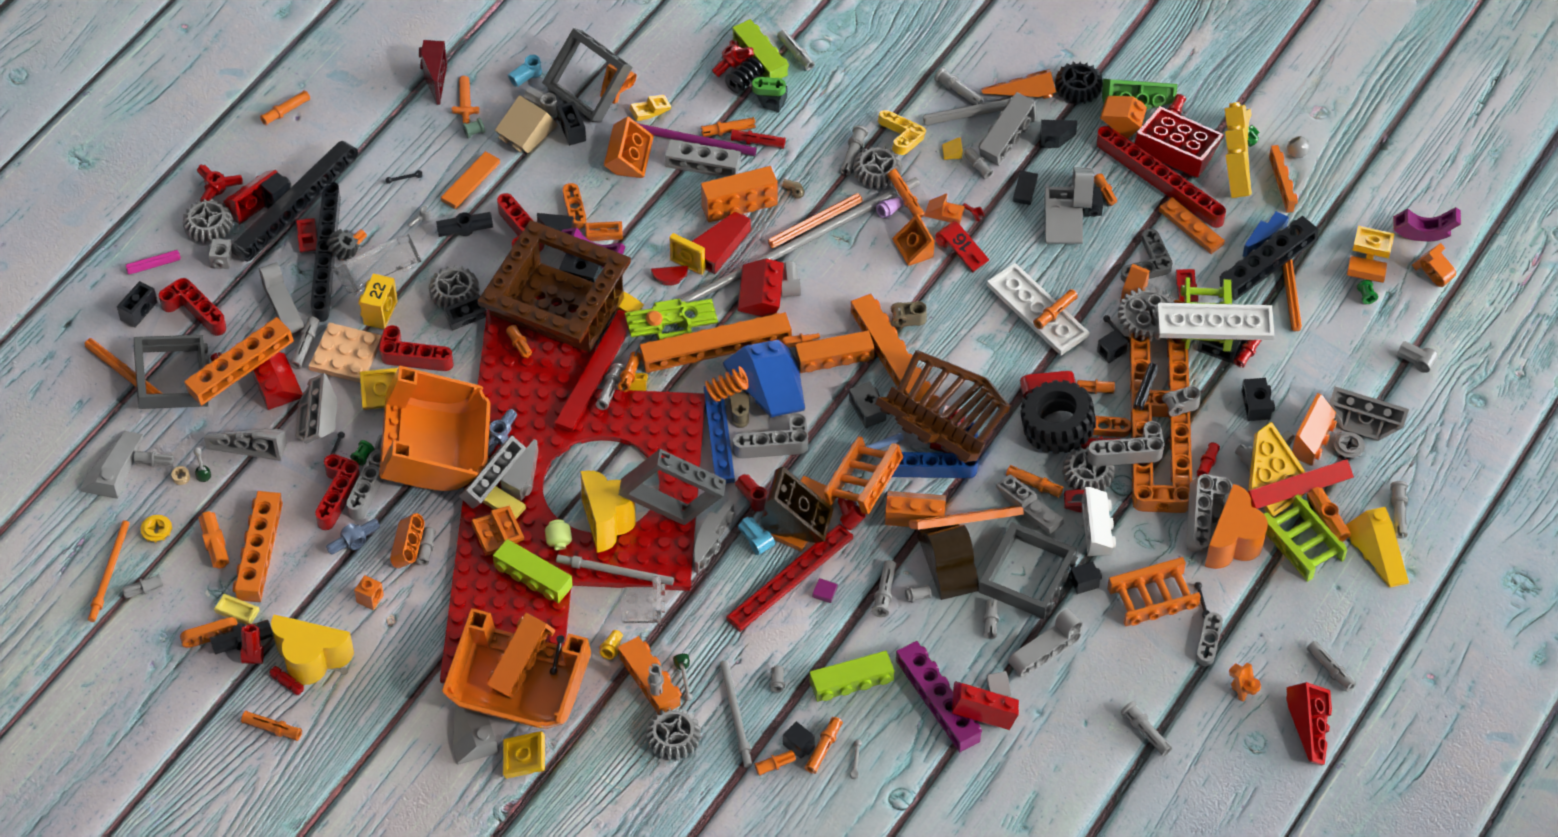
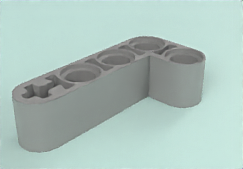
M1073 167V207L1092 208L1094 172L1092 168Z
M275 262L259 268L263 288L276 316L290 329L291 334L302 331L304 329L303 322L284 284L279 264Z
M799 413L790 416L789 430L740 433L733 438V453L737 458L742 459L803 454L808 449L807 422L805 416Z
M1155 421L1145 423L1142 438L1093 441L1089 445L1087 460L1093 466L1158 462L1162 458L1164 449L1161 426Z
M374 450L370 454L347 500L348 513L352 520L359 521L366 516L383 481L379 476L381 450Z
M1203 474L1190 483L1186 546L1190 551L1198 552L1210 544L1213 498L1219 499L1230 493L1232 484L1229 479ZM1200 482L1204 484V488L1200 486ZM1218 485L1222 487V492L1218 489ZM1198 500L1202 502L1203 507L1199 505ZM1197 519L1201 521L1202 526L1198 525Z
M1069 608L1063 610L1057 616L1055 626L1013 653L1008 659V663L1021 677H1025L1077 642L1082 633V621Z

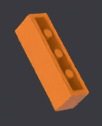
M868 330L795 344V356L800 373L813 372L815 370L830 369L836 366L873 360L874 345Z
M637 636L618 646V657L660 716L661 710L666 713L668 708L673 710L681 706L680 697L682 694L679 688L671 683L668 672L663 670L664 683L662 685V694L660 690L659 696H654L650 693V684H648L647 679L649 676V666L652 667V664H659L661 666L658 658L656 656L653 657L650 653L651 650L647 642H643Z

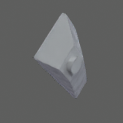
M264 428L204 436L206 449L281 461L287 444L285 431L279 429Z
M124 431L87 473L80 489L81 492L118 499L134 461L135 451H138L144 437L143 434Z
M455 704L453 750L458 765L497 754L498 750L487 714L461 708Z

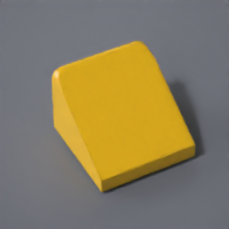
M961 137L942 144L944 160L962 159Z
M635 373V380L631 383L629 390L646 391L648 374Z

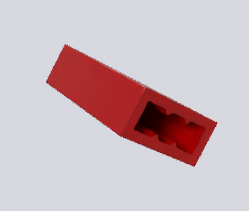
M733 212L692 241L705 248V270L713 274L718 272L751 231L750 218L744 214Z

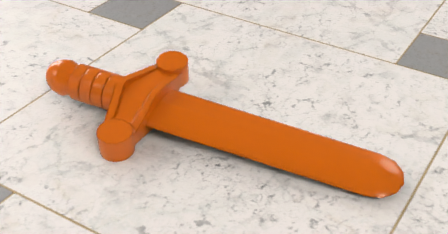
M463 75L459 78L460 106H453L452 113L462 115L463 123L468 124L470 123L469 115L478 114L480 108L478 106H471L469 77Z

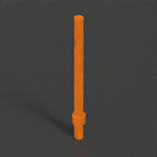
M123 520L96 597L92 599L90 605L92 608L88 617L90 622L96 621L99 610L103 607V598L130 525L126 520Z

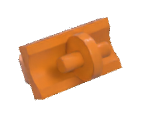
M1235 663L1229 669V676L1235 678L1231 683V687L1237 692L1239 700L1244 702L1247 694L1255 695L1260 691L1261 683L1258 679L1254 678L1251 664L1246 663L1242 667Z

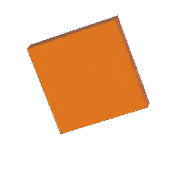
M1350 256L1347 275L1383 283L1387 263Z

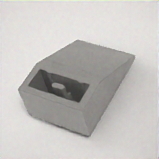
M1045 187L1044 217L1046 244H1083V207H1073L1074 187Z

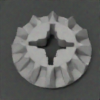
M1343 432L1334 440V450L1337 451L1338 455L1344 456L1345 459L1347 457L1352 459L1357 456L1360 457L1364 452L1365 443L1355 433ZM1351 442V448L1347 450L1346 446Z

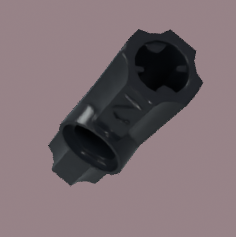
M462 212L456 218L436 221L439 237L453 234L469 236L473 231L493 228L491 212L474 215Z
M268 619L255 623V626L259 627L260 641L273 637ZM237 624L229 632L210 637L215 655L235 648L241 650V629L247 625Z

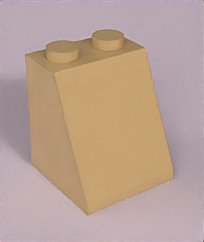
M519 95L495 131L499 134L498 138L507 144L509 141L518 152L523 150L529 153L558 124L546 111Z

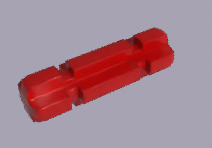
M274 666L269 671L273 679H278L280 684L289 690L292 689L294 694L300 695L304 691L303 684L298 681L295 682L296 679L284 671L281 672L282 669Z

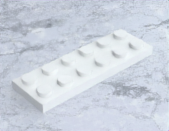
M1016 263L987 281V286L1059 355H1063L1089 337L1090 332L1065 309L1057 315L1054 321H1050L1045 325L1043 329H1037L1034 326L1033 320L1038 318L1046 307L1053 305L1056 300Z
M1158 303L1159 338L1274 340L1272 305Z

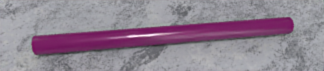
M638 123L652 135L740 151L741 154L755 156L757 152L756 147Z

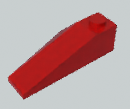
M1308 682L1286 687L1288 709L1307 758L1311 763L1321 766L1325 765L1327 751L1325 734L1330 729L1327 719L1332 713L1331 691Z

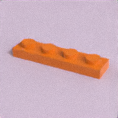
M1273 145L1269 154L1270 163L1286 213L1294 212L1295 204L1298 203L1297 194L1293 193V182L1291 179L1289 180V170L1284 165V154L1280 152L1278 145Z
M1173 197L1159 207L1161 214L1210 254L1224 245L1225 240Z

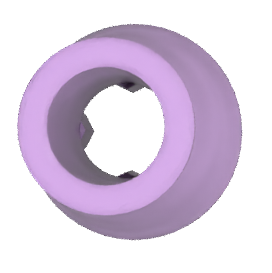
M899 196L880 201L876 206V211L881 218H889L904 205V202Z

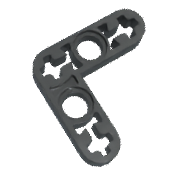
M1155 229L1145 230L1142 236V243L1150 259L1133 264L1142 268H1150L1152 271L1149 272V279L1169 274L1172 270L1173 262L1158 231ZM1154 249H1159L1162 251V253L1155 254L1152 251ZM1132 264L1122 268L1120 277L1123 282L1126 281L1128 276L1126 273H1129Z

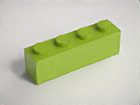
M749 19L732 27L733 40L739 42V47H752L754 49L752 58L759 61L763 66V77L782 79L788 76V61L779 54L775 46L773 47L769 38L763 35L757 24H754Z
M506 539L493 555L494 566L498 571L509 574L517 582H523L531 590L543 594L548 600H554L559 603L573 587L571 575L509 539Z
M886 650L810 671L809 682L816 701H828L833 697L846 696L858 690H868L876 685H886L894 681V668Z

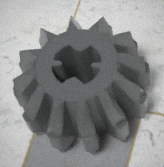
M339 229L329 236L327 245L329 246L328 251L333 253L332 257L337 256L339 261L342 259L347 261L357 254L359 245L357 244L358 239L353 237L354 233L349 234L348 230L343 231Z

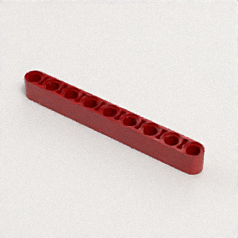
M1102 126L1098 129L1096 145L1099 149L1168 197H1173L1188 211L1211 227L1219 228L1223 226L1226 208L1221 203L1111 127Z

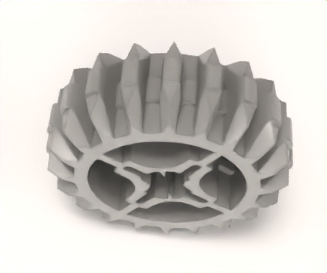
M877 145L876 148L870 146L869 150L864 148L862 152L858 153L854 160L853 170L855 178H857L859 183L863 182L864 187L869 185L870 189L876 187L877 190L880 187L886 189L887 185L890 187L893 185L886 174L896 168L901 176L902 163L900 157L892 151V148L886 150L885 146L879 148Z
M204 198L203 202L197 201L196 205L191 204L190 209H186V214H183V227L190 239H194L196 242L201 241L203 244L206 241L212 243V239L225 238V234H230L233 217L225 203L221 204L219 200L214 202L213 199L206 201Z
M454 265L453 268L447 266L446 270L440 269L439 273H435L434 278H431L429 284L430 297L435 305L438 304L440 309L476 296L480 291L479 281L475 274L471 273L469 268L464 270L463 266L457 268Z
M1088 446L1085 450L1080 447L1078 451L1073 450L1071 454H1068L1063 462L1064 468L1062 470L1064 481L1068 482V487H1073L1074 490H1085V487H1091L1103 492L1106 487H1110L1111 481L1114 480L1115 466L1091 465L1087 460Z
M678 707L675 711H671L668 708L666 713L661 710L660 716L654 714L653 720H649L648 727L646 728V741L649 748L653 749L655 755L660 753L661 759L668 756L669 761L672 757H676L679 760L681 755L686 758L687 752L693 754L694 748H698L699 741L701 740V727L698 726V720L694 719L692 713L687 715L686 709L679 712ZM682 726H684L690 732V734L685 733V731L682 730ZM657 734H661L662 737L665 738V742H663L657 736Z

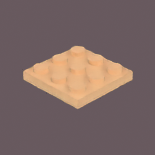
M329 322L309 364V370L360 383V371H369L380 347L382 335Z

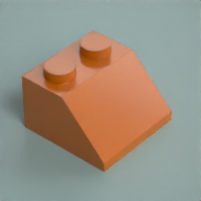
M1108 96L1105 100L1100 119L1129 139L1141 128L1147 107L1134 96Z

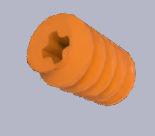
M739 366V373L732 369V376L729 372H725V379L722 375H718L719 381L712 378V384L708 380L705 381L706 389L711 398L719 402L722 398H728V395L732 396L735 392L739 393L742 389H748V378L742 367Z

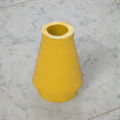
M613 630L599 646V653L603 658L612 660L618 655V646H620L623 637L620 631Z

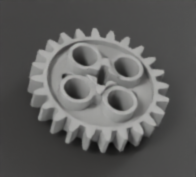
M1145 287V291L1138 288L1137 293L1131 290L1130 295L1125 294V299H1121V304L1118 308L1119 324H1123V330L1128 329V334L1134 332V338L1140 335L1142 340L1145 337H1148L1150 341H1152V337L1159 340L1158 303H1174L1175 299H1169V293L1162 295L1163 290L1157 293L1155 288L1152 291H1149L1148 287Z

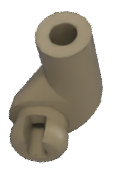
M784 179L783 188L790 189L795 198L799 199L804 196L805 191L801 183Z

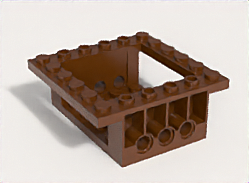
M530 220L478 299V305L489 309V313L492 316L590 353L624 299L623 274L631 263V257ZM539 243L598 264L604 268L593 283L540 262ZM537 296H544V297H545L544 299H541V300L535 299ZM555 302L561 303V305L553 306L552 304ZM570 309H577L574 313L569 312Z

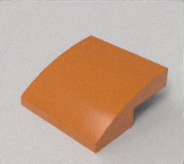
M510 505L492 510L490 515L472 520L471 524L486 556L494 554L506 539L515 544L524 540Z

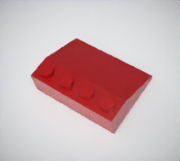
M1159 106L1137 132L1134 144L1160 162L1198 178L1211 160L1224 134Z

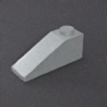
M534 439L501 479L502 490L520 501L525 496H528L533 488L538 457L537 440Z

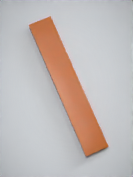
M1009 506L910 520L909 527L910 529L920 530L1024 515L1022 507Z

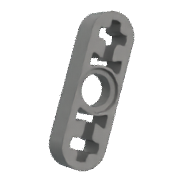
M1209 613L1204 620L1196 655L1197 662L1202 666H1210L1215 659L1223 618L1218 613ZM1212 620L1216 621L1214 630L1210 629ZM1212 636L1215 641L1208 643L1204 640V637ZM1205 649L1209 650L1207 658H1203Z

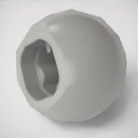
M1302 136L1292 138L1287 144V151L1293 158H1303L1310 149L1309 142Z

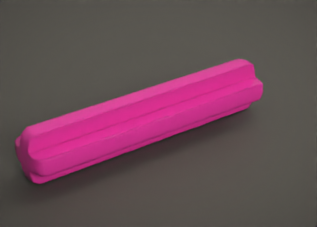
M178 250L128 263L126 264L127 273L134 274L179 261L181 259Z

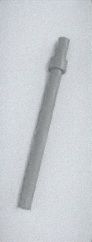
M558 555L556 560L558 563L568 564L578 569L583 567L673 585L674 582L673 577L583 560L579 556L568 557Z
M721 661L720 666L739 742L737 745L738 751L742 755L744 767L749 768L752 766L750 744L746 740L728 661Z

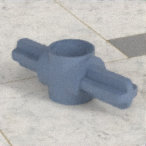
M513 409L507 410L501 420H495L490 424L488 456L492 454L497 445H502L508 439V434L511 431L510 426L517 417V413Z
M372 519L362 526L358 524L345 526L341 530L340 538L326 545L328 553L333 555L346 547L352 550L359 549L365 544L367 535L380 529V524L376 519Z

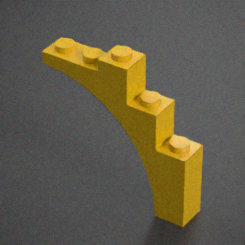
M1240 102L1229 103V107L1224 108L1227 123L1225 136L1228 150L1225 156L1231 198H1237L1252 194L1248 159V126L1252 114L1251 108L1246 109L1245 104L1240 105Z

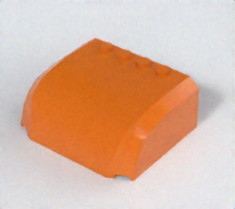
M399 366L389 385L385 398L379 468L380 478L415 487L441 491L457 490L474 480L486 466L488 460L490 401L488 397L485 398L482 392L483 387Z
M471 608L442 692L458 707L542 729H549L564 724L573 708L591 656L588 638L568 633L565 644L560 649L556 668L558 672L556 675H551L550 669L553 667L557 644L545 642L547 644L543 651L537 652L535 655L536 663L530 670L526 669V678L513 699L489 687L487 679L491 671H495L498 665V657L508 647L507 641L509 637L515 633L495 629L491 613Z

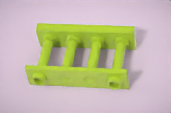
M1186 277L1185 285H1181V296H1184V303L1232 304L1231 280L1224 279L1223 285L1219 289L1190 287V278ZM1190 295L1218 296V298H1222V302H1190ZM1182 338V341H1185V349H1189L1190 340L1219 341L1223 343V351H1231L1233 339Z
M1299 494L1295 496L1293 508L1274 518L1268 512L1264 513L1268 522L1266 535L1307 582L1314 578L1315 566L1335 555L1341 562L1345 560L1347 553L1346 545L1339 541L1310 508L1308 502L1303 500ZM1297 514L1305 520V522L1288 532L1279 526V524ZM1310 527L1317 534V536L1300 546L1296 545L1291 539ZM1322 541L1330 548L1312 560L1308 559L1303 553Z

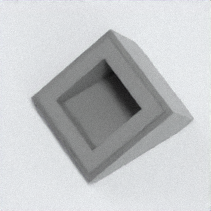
M1006 671L987 675L986 683L989 691L1004 696H1011Z

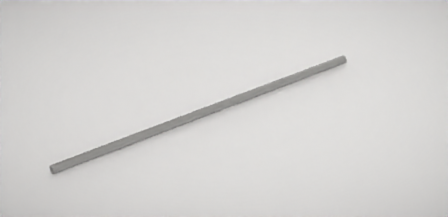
M916 177L905 182L909 190L920 185ZM893 188L754 261L766 258L776 260L873 210L880 201L896 198L900 195ZM742 267L681 298V302L697 301L740 279Z

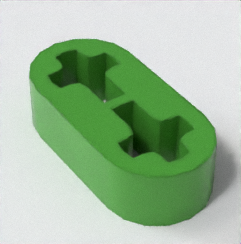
M757 77L752 81V91L757 95L781 96L786 92V82L780 78Z

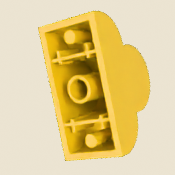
M580 471L581 501L597 552L606 551L614 546L617 535L625 534L634 528L636 523L635 502L619 495L621 480H607L603 474L597 471Z
M273 614L271 627L278 653L284 657L287 674L296 679L295 682L298 681L303 685L316 683L322 679L327 669L344 667L353 658L354 648L350 632Z

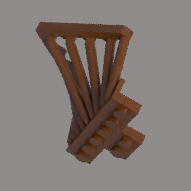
M915 350L898 389L891 387L887 397H878L875 402L877 406L881 407L880 411L895 416V420L898 421L897 424L902 426L903 431L909 434L914 433L918 436L917 439L926 444L928 442H937L942 445L941 449L949 453L953 452L957 455V459L965 463L967 461H977L985 446L983 442L1011 407L988 378L919 350ZM918 361L926 363L910 393L905 395L904 392ZM933 367L942 369L922 399L915 401L914 399ZM949 373L959 376L932 407H925ZM965 380L974 382V385L945 412L937 413ZM972 397V399L952 419H948ZM983 398V400L966 417V419L960 425H957L963 419V417ZM998 407V411L995 413V415L992 417V419L989 421V423L986 425L983 431L979 434V436L975 438L974 435L978 432V430L982 427V425ZM985 409V411L981 414V416H980V417L977 419V421L973 424V426L970 428V430H969L968 432H966L965 430L971 425V423H972V422L979 416V414Z

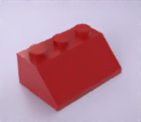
M270 170L264 172L223 201L226 207H229L233 219L239 225L265 207L261 184L278 171Z
M766 258L743 264L737 311L760 317L777 313L780 308L783 262Z
M276 353L251 371L268 410L301 399L303 393L285 353Z
M955 681L952 713L1010 730L1019 715V700Z

